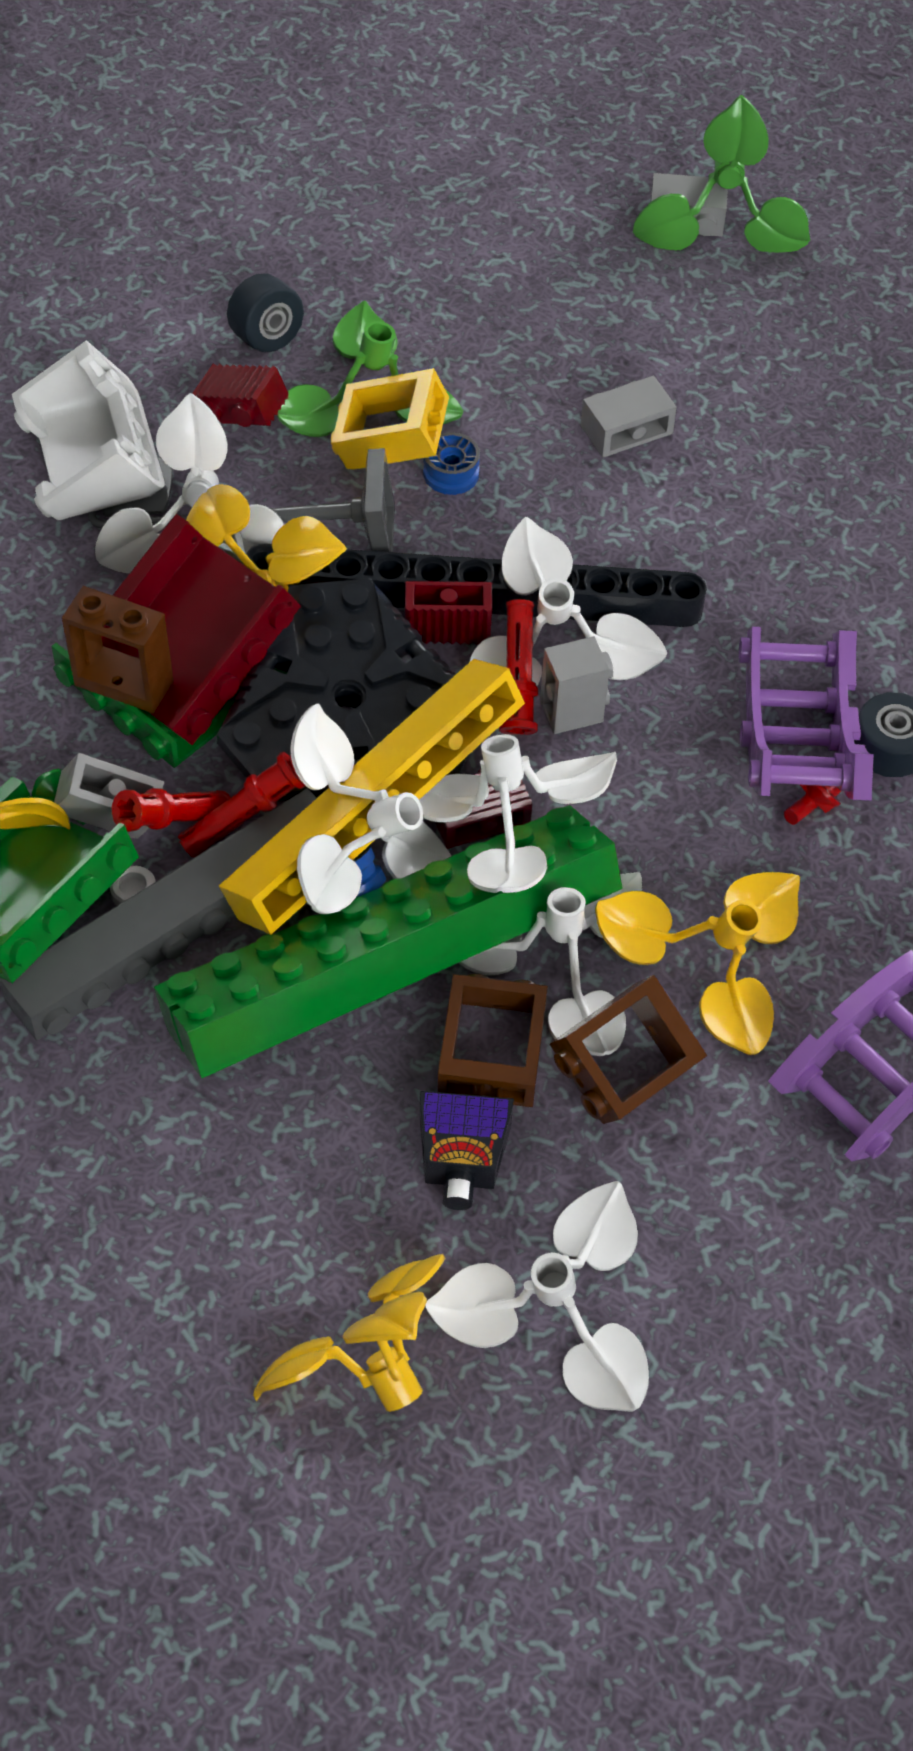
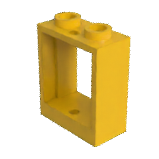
M435 369L346 384L342 402H340L338 407L339 415L335 430L331 434V446L334 453L339 455L347 469L366 468L368 449L385 448L388 464L436 456L449 395ZM410 408L407 423L363 430L367 415Z

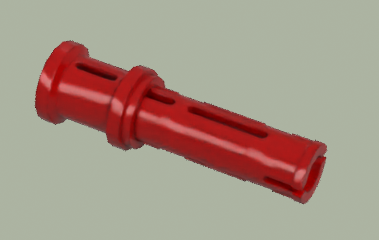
M517 599L506 603V667L509 668L525 704L499 727V732L504 734L530 735L538 731V724L533 722L534 698L538 696V687L532 681L534 602Z
M281 752L276 757L277 762L258 776L255 774L248 776L244 782V788L238 791L237 794L209 812L193 826L178 834L180 844L191 857H197L260 811L266 812L275 809L277 806L276 801L294 788H304L306 785L296 774L290 755L286 752Z
M152 788L141 794L136 790H123L114 797L112 817L116 825L118 823L124 824L127 832L136 831L142 826L160 830L166 828L174 821L201 820L205 815L231 797L223 790L170 794L161 788Z

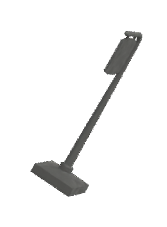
M385 448L368 449L362 497L352 498L351 502L270 508L283 522L300 516H309L317 520L352 519L354 523L363 522L371 551L393 552L395 501ZM157 457L165 486L150 497L103 509V514L106 517H111L115 513L127 508H141L148 514H163L168 506L171 494L172 468L161 457ZM96 511L88 513V519L92 525L103 528L107 521L98 519ZM186 514V515H179V516H181L182 518H184V519L186 520L188 514ZM163 516L150 517L152 524H157Z

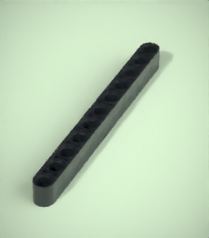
M258 544L251 547L246 555L258 569L268 570L269 565L266 557L274 551L272 544ZM347 549L317 573L300 582L288 585L290 587V585L370 578L391 601L394 608H405L406 581L492 582V614L507 615L506 603L510 600L522 599L533 601V617L539 615L537 610L539 589L529 595L515 593L504 581L501 559ZM573 564L572 571L567 579V582L574 590L573 604L580 606V613L586 621H599L604 615L622 613L640 620L645 625L691 627L697 624L703 615L707 586L703 578L694 573Z

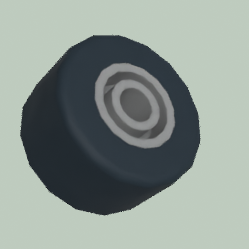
M268 273L255 274L245 279L235 288L227 308L228 324L233 332L249 346L261 352H274L288 345L296 337L302 326L304 316L303 303L296 291L279 278Z
M886 692L873 696L863 704L860 710L861 736L860 740H854L855 744L865 745L868 753L874 754L873 773L885 777H904L913 774V696L896 692Z

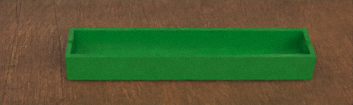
M571 805L552 809L545 816L524 825L513 827L515 849L536 846L546 856V873L533 887L519 892L506 893L499 891L492 893L473 886L468 879L467 867L469 862L483 851L506 849L505 833L488 841L472 844L465 851L444 860L431 862L417 872L403 878L390 880L382 887L356 897L350 905L338 912L305 917L298 924L272 935H264L250 945L231 953L220 954L211 962L188 972L177 973L170 977L169 980L153 986L166 1028L181 1051L185 1052L186 1058L201 1078L207 1077L530 931L537 920V913L547 911L548 896L558 888L567 887L579 891L585 898V905L623 889L615 843L597 827H590V822Z

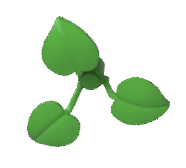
M739 95L728 108L718 114L705 130L704 147L709 156L715 160V169L713 173L709 174L708 182L695 206L690 209L687 198L681 194H665L650 202L639 213L633 226L634 235L653 247L667 250H682L695 241L699 233V223L694 215L700 212L714 184L718 183L725 189H733L738 185L742 188L749 210L755 216L745 224L744 234L747 241L755 249L773 253L791 252L803 248L811 240L808 217L798 202L787 197H776L766 201L762 205L761 210L755 205L748 186V179L745 177V165H755L765 156L768 149V133L759 112L743 95Z
M366 301L351 309L340 320L333 333V345L339 354L349 359H355L338 394L331 399L330 394L325 389L309 384L298 385L288 391V400L285 399V405H282L281 410H278V415L276 416L282 424L294 432L310 437H323L332 434L339 415L337 405L342 402L346 384L353 382L362 364L370 370H381L384 366L389 365L391 376L399 375L397 369L398 356L394 354L398 345L396 332L391 325L385 323L375 314ZM447 390L449 400L443 424L459 419L464 412L459 402ZM410 408L395 410V413L407 423Z

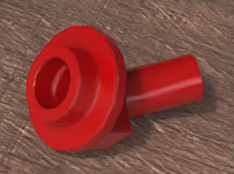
M800 785L806 794L784 811V817L789 824L795 825L818 806L827 813L841 804L836 796L842 791H840L839 786Z

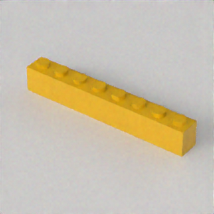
M473 659L353 766L350 777L340 782V784L371 791L385 789L389 797L408 792L420 800L525 704L509 668ZM330 788L324 791L219 885L237 919L272 935L307 903L297 871V858L302 845L313 836L326 834L333 837L339 843L341 849H343L345 845L372 831L367 822V814L375 801L334 793ZM375 840L354 850L348 857L354 860Z

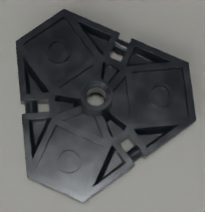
M370 578L290 585L287 592L301 607L295 613L290 625L281 631L267 649L262 661L254 665L247 673L240 691L237 693L234 703L231 705L217 734V744L246 778L251 774L258 776L277 762L276 757L281 752H286L291 756V740L296 724L312 705L320 704L324 713L345 733L351 744L354 760L362 759L456 675L455 672L450 670L447 663L440 659V656L434 649H426L423 646L422 636L419 632L411 627L410 622L402 617L401 612L392 606L391 601ZM409 655L412 659L404 663L402 658ZM278 668L280 670L287 672V674L275 671L274 669ZM343 706H350V707H352V708H354V709H351V710H350V709H344V708H341V707H343ZM469 755L447 775L461 774ZM327 785L319 790H309L318 798L329 786ZM305 786L302 789L294 788L278 801H287L308 787Z

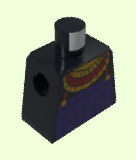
M420 1091L419 1120L425 1183L444 1185L442 1203L445 1207L453 1210H467L472 1207L474 1188L494 1189L511 1130L514 1099Z

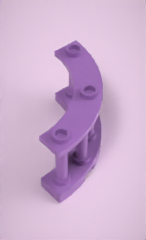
M751 627L747 631V637H740L739 663H746L747 721H741L740 747H748L749 787H754L758 795L770 796L771 783L839 786L840 791H844L849 799L872 801L874 754L868 753L865 745L855 744L854 740H860L861 736L858 707H849L848 690L855 691L857 631L839 630L833 634V640L827 641L826 645L760 642L761 627ZM760 660L825 662V667H832V687H827L825 692L760 689ZM761 706L824 709L825 713L833 714V724H830L828 729L763 726ZM767 744L827 746L828 751H835L833 757L772 755V750L767 747Z
M912 950L875 974L834 1009L831 1014L837 1021L818 1040L809 1034L768 1080L781 1094L809 1091L858 1138L844 1154L850 1161L869 1157L875 1159L880 1156L893 1141V1137L890 1134L913 1111V1082H908L860 1037V1029L878 1015L880 1018L886 1016L913 1041V1015L899 1003L901 997L913 991ZM838 1050L841 1052L847 1050L896 1096L895 1100L872 1124L822 1077L823 1071L821 1068Z

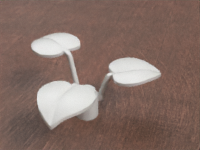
M192 393L187 394L180 404L163 420L156 435V448L159 456L169 467L180 471L191 468L185 480L182 495L179 496L177 502L155 525L152 524L149 514L141 508L123 509L111 516L104 524L96 541V560L101 565L115 571L130 573L160 535L158 532L164 529L185 504L193 507L197 499L203 493H206L210 487L219 485V480L214 470L220 468L226 458L228 451L227 438L215 414L203 401ZM258 504L249 505V523L240 531L245 553L255 545L272 544L276 532L284 525L282 519L270 508Z
M525 517L510 535L502 557V575L508 587L517 594L529 595L539 589L537 606L539 615L536 617L533 627V646L545 623L561 624L572 616L585 637L595 636L601 652L609 654L613 665V677L609 679L629 680L636 678L661 663L667 656L664 644L647 625L630 615L622 613L604 615L598 621L596 634L590 630L580 613V606L573 604L574 590L567 582L573 566L572 555L568 547L557 536L544 530L530 518ZM494 636L483 640L475 648L470 662L473 659L506 667L507 636ZM532 657V681L538 686L542 675V667Z
M319 703L309 707L296 724L291 740V760L300 780L311 790H319L328 785L334 793L375 801L367 814V822L372 830L371 832L345 845L343 849H341L339 843L333 837L326 834L316 835L306 840L299 851L297 871L307 903L317 913L331 914L350 905L360 890L362 881L361 870L348 856L365 844L378 838L386 842L382 850V858L386 869L394 879L403 878L417 872L431 862L449 858L451 854L437 835L423 822L422 805L419 799L412 793L406 792L389 797L385 789L371 791L340 784V782L350 777L353 770L354 753L351 744L342 729L324 713Z
M506 734L492 736L481 745L483 760L480 761L481 776L471 774L446 775L419 800L423 808V817L434 822H452L464 819L471 813L473 806L479 807L484 804V800L489 794L488 783L493 785V788L500 792L506 849H489L472 858L467 867L468 879L476 888L492 893L499 891L510 893L529 889L536 885L545 875L547 860L544 852L539 847L526 846L515 849L509 791L515 790L520 786V780L525 774L536 792H548L549 798L553 802L576 804L593 800L603 794L610 784L617 762L616 752L554 763L534 773L530 767L529 757H521L519 741L516 737Z
M641 873L620 874L623 889L599 900L609 899L628 891H642ZM558 888L550 893L547 900V911L537 913L535 924L523 940L521 934L459 962L466 969L482 975H499L509 972L516 966V951L527 950L543 927L546 928L547 933L556 942L568 943L574 998L559 1000L550 1010L548 1027L554 1039H557L615 998L609 992L603 990L593 991L584 996L581 992L577 946L578 936L582 933V930H586L589 927L597 936L601 938L603 936L600 933L595 914V907L599 900L585 905L584 896L573 888ZM623 1011L582 1040L591 1055H610L620 1047L626 1030L625 1012Z
M619 1181L610 1182L586 1192L573 1201L560 1214L554 1226L553 1240L554 1246L561 1254L546 1253L537 1258L531 1268L532 1280L524 1283V1289L518 1297L514 1298L516 1288L508 1272L495 1264L478 1263L456 1273L439 1292L427 1300L426 1309L429 1315L445 1333L460 1342L480 1348L498 1346L515 1335L518 1329V1318L514 1308L522 1307L532 1294H536L538 1299L546 1305H564L580 1338L584 1342L572 1347L564 1358L563 1378L569 1392L581 1403L601 1410L632 1412L640 1408L645 1399L649 1384V1368L644 1348L639 1339L629 1329L616 1323L602 1326L592 1337L572 1298L576 1290L573 1269H581L585 1262H587L596 1270H612L624 1264L635 1251L638 1240L636 1220L628 1204L623 1186Z

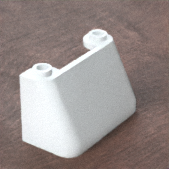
M87 340L12 394L16 409L14 418L17 424L26 433L32 432L40 439L50 482L42 481L35 487L37 496L34 500L44 516L48 518L52 516L57 520H63L150 497L165 486L137 389L119 368Z

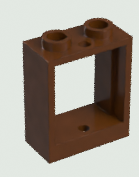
M83 585L62 616L74 685L154 714L174 682L165 614ZM101 636L137 648L139 659L103 646ZM116 680L122 681L119 685L113 684Z
M453 974L438 1070L437 1092L514 1099L513 1105L533 1108L548 986L538 985L529 980L505 981L489 979L481 974H469L466 976ZM462 1004L532 1013L525 1067L455 1059Z
M655 975L636 982L549 1043L555 1052L554 1061L558 1069L567 1078H572L582 1093L581 1102L586 1111L594 1119H599L603 1124L620 1120L708 1056ZM631 1006L669 1065L620 1099L582 1040Z

